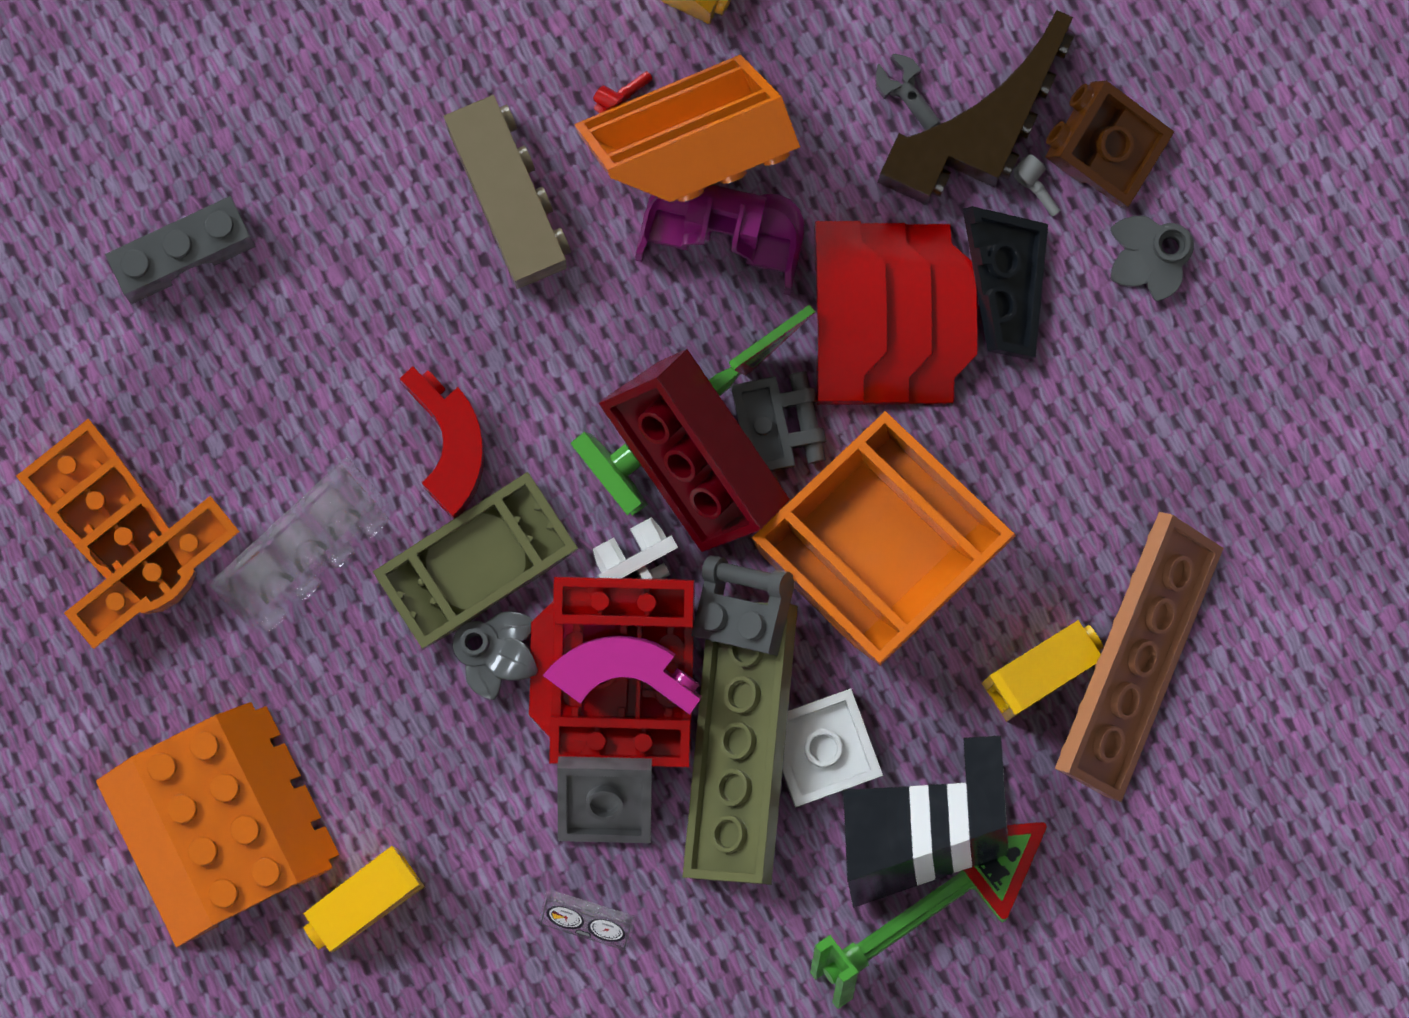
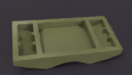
M526 472L374 570L373 574L424 650L455 632L462 625L471 622L505 597L542 576L577 551L578 547L530 474Z

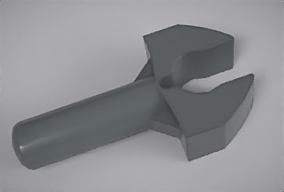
M892 54L891 60L902 71L903 84L889 79L881 65H877L875 85L883 99L889 95L901 97L925 130L941 124L939 118L914 86L915 77L920 74L921 69L912 58L899 54Z

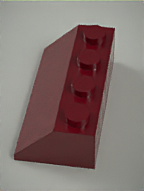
M688 349L655 363L599 402L605 414L701 552L761 530L790 500Z

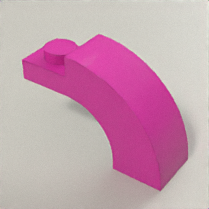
M607 636L585 642L560 657L543 675L580 704L594 687L606 680L619 677L635 678L649 684L689 715L702 698L701 695L695 692L699 684L678 668L673 674L665 669L675 656L674 652L656 642L633 636Z

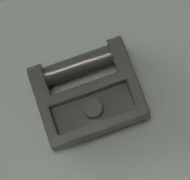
M714 555L707 557L702 567L704 584L691 636L778 656L794 589L793 574L783 570H775L770 573L729 564L727 559ZM726 582L768 591L770 595L768 605L723 596Z

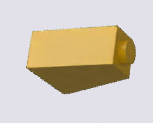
M1079 620L989 675L982 682V685L1007 722L1096 665L1097 660L1101 656L1099 651L1104 646L1090 625L1083 628Z
M391 846L305 911L303 914L309 923L303 929L318 950L326 945L330 952H335L425 886L400 850Z

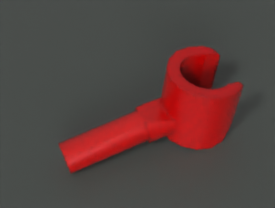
M645 71L629 84L620 88L618 92L606 85L601 86L593 97V100L597 103L594 106V110L602 113L626 103V100L653 80L651 74Z

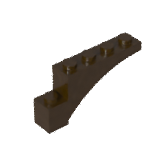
M1056 10L1043 36L1024 62L998 88L979 103L951 120L908 137L899 133L880 172L877 183L927 205L932 194L941 196L948 182L951 172L944 169L945 165L994 188L1000 176L1009 179L1020 155L1012 151L1018 136L1025 139L1028 138L1038 114L1030 111L1036 97L1039 96L1046 99L1057 74L1049 71L1055 56L1064 59L1075 37L1074 33L1068 31L1073 17Z

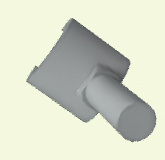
M1027 155L1014 169V177L1025 188L1031 189L1033 194L1035 193L1050 216L1053 217L1061 210L1046 191L1044 185L1038 181L1046 168L1036 157Z

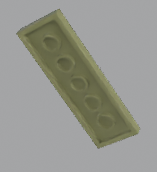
M755 602L759 604L768 605V603ZM790 604L778 656L705 640L700 691L702 698L699 701L683 878L772 885L798 606Z

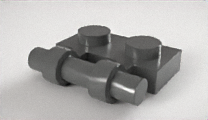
M806 371L789 375L792 388L790 392L779 393L776 376L731 386L738 424L771 472L794 468L795 462L792 449L805 448L808 464H816L826 460L823 443L827 442L824 428H819L814 408V404L817 403L815 388H810ZM796 408L801 431L788 434L784 409Z

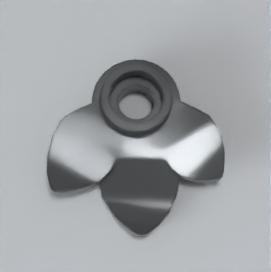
M1132 216L1115 223L1110 228V231L1124 250L1120 252L1113 264L1110 275L1111 280L1126 287H1138L1147 284L1148 290L1156 302L1174 294L1183 281L1182 265L1190 259L1193 253L1194 242L1190 232L1185 227L1176 223L1159 225L1147 216ZM1166 239L1175 240L1179 247L1178 252L1175 254L1166 253L1162 248V242Z
M511 611L500 612L486 623L471 621L462 625L456 631L453 638V651L458 660L465 665L466 682L476 694L486 699L495 700L499 694L502 680L519 681L536 676L538 669L535 660L526 645L522 643L531 635V622L533 619L529 616ZM474 636L482 637L483 644L478 650L468 649L467 644L470 638Z

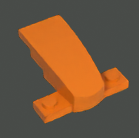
M89 418L16 475L19 481L45 510V513L106 578L64 612L66 617L93 649L138 613L152 614L162 612L177 604L191 589L197 575L195 568L240 532L211 496L169 528L143 488Z

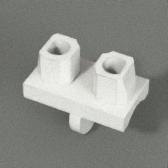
M650 517L630 528L641 549L637 554L625 559L615 538L592 549L596 565L601 572L596 575L598 578H623L636 571L638 577L635 579H664L670 575L664 563L649 571L645 565L675 550L678 546L672 535L666 537L660 526Z

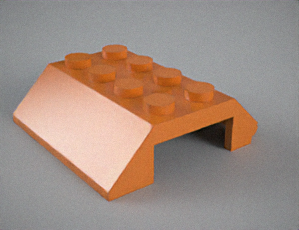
M252 702L216 714L128 758L96 780L176 948L219 927L218 924L299 883L304 884L328 872V870L333 868L330 860L340 855L326 826L314 830L311 824L320 819L321 816L306 785L293 788L291 781L301 777L286 744L283 743L273 747L270 741L281 734L267 706L255 710Z

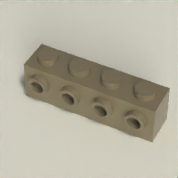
M491 95L443 115L448 133L516 289L567 269L564 255L571 253L569 244L561 227L553 230L546 214L553 212L551 203L544 187L535 189L528 173L535 171V167L526 146L517 148L510 132L517 130V126L508 105L499 107L495 96Z

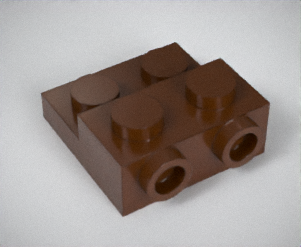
M1107 80L1093 81L1089 85L1083 84L1070 99L1069 105L1074 110L1066 123L1061 121L1050 131L1046 143L1051 148L1045 158L1076 181L1087 182L1119 207H1129L1174 134V131Z

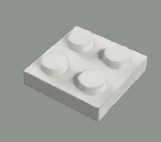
M851 688L788 711L782 773L795 808L883 776Z

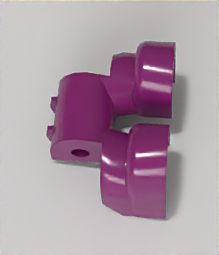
M717 185L703 188L704 192L700 196L685 202H679L678 200L669 202L652 194L650 195L636 249V261L642 262L648 242L688 251L689 245H704L705 240L710 241L712 231L733 236L731 252L746 258V264L784 272V294L791 295L804 238L805 222L800 209L791 199L780 194L756 195Z

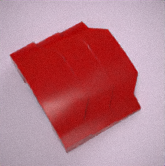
M815 221L814 251L817 281L818 347L816 359L817 405L954 404V379L978 354L977 287L972 260L952 244L950 224Z
M554 577L553 601L531 622V654L535 660L538 673L536 676L530 677L529 716L550 737L549 763L558 764V756L651 758L652 766H690L692 712L689 715L649 684L629 677L609 679L594 687L580 704L543 675L560 657L585 642L607 636H633L656 642L674 652L675 656L665 669L673 674L678 668L693 679L694 636H691L694 626L695 580Z

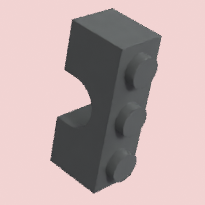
M229 196L106 253L105 256L124 296L132 305L173 286L171 282L175 277L193 267L206 263H212L214 266L254 248L255 245L232 197Z

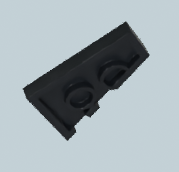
M974 206L964 208L963 214L987 351L1021 359L1036 358L1048 224Z

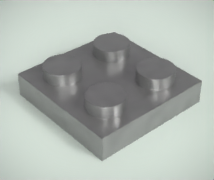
M558 756V841L651 843V758Z

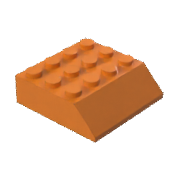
M741 54L574 124L579 136L611 179L669 202L674 200L685 202L697 198L704 192L703 188L719 181L723 184L735 182L747 174L746 170L762 163L764 165L780 163L790 156L789 152L800 148L782 96Z
M886 411L790 500L761 530L752 536L760 555L776 570L791 572L795 582L794 588L856 649L880 666L1015 538V534Z

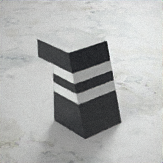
M1001 735L963 738L966 783L843 790L847 882L853 908L1009 854Z

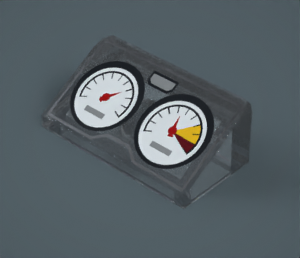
M550 889L546 891L539 917L540 925L621 950L628 948L636 922L634 915Z

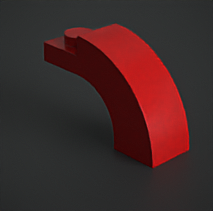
M412 366L399 378L402 386L433 417L439 425L443 437L440 460L432 473L421 483L424 489L452 519H455L463 514L469 506L481 481L484 466V443L481 429L470 402L459 387L444 399L441 394L446 389L438 379L428 370L421 375Z

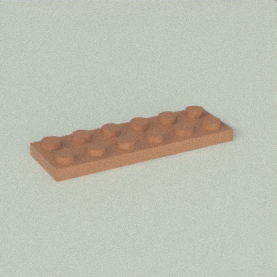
M1159 512L1153 528L1148 534L1146 545L1135 572L1131 576L1129 587L1118 614L1114 618L1112 629L1101 656L1097 660L1095 671L1084 698L1079 705L1077 715L1055 767L1056 770L1092 790L1119 802H1122L1223 551V547L1172 514Z

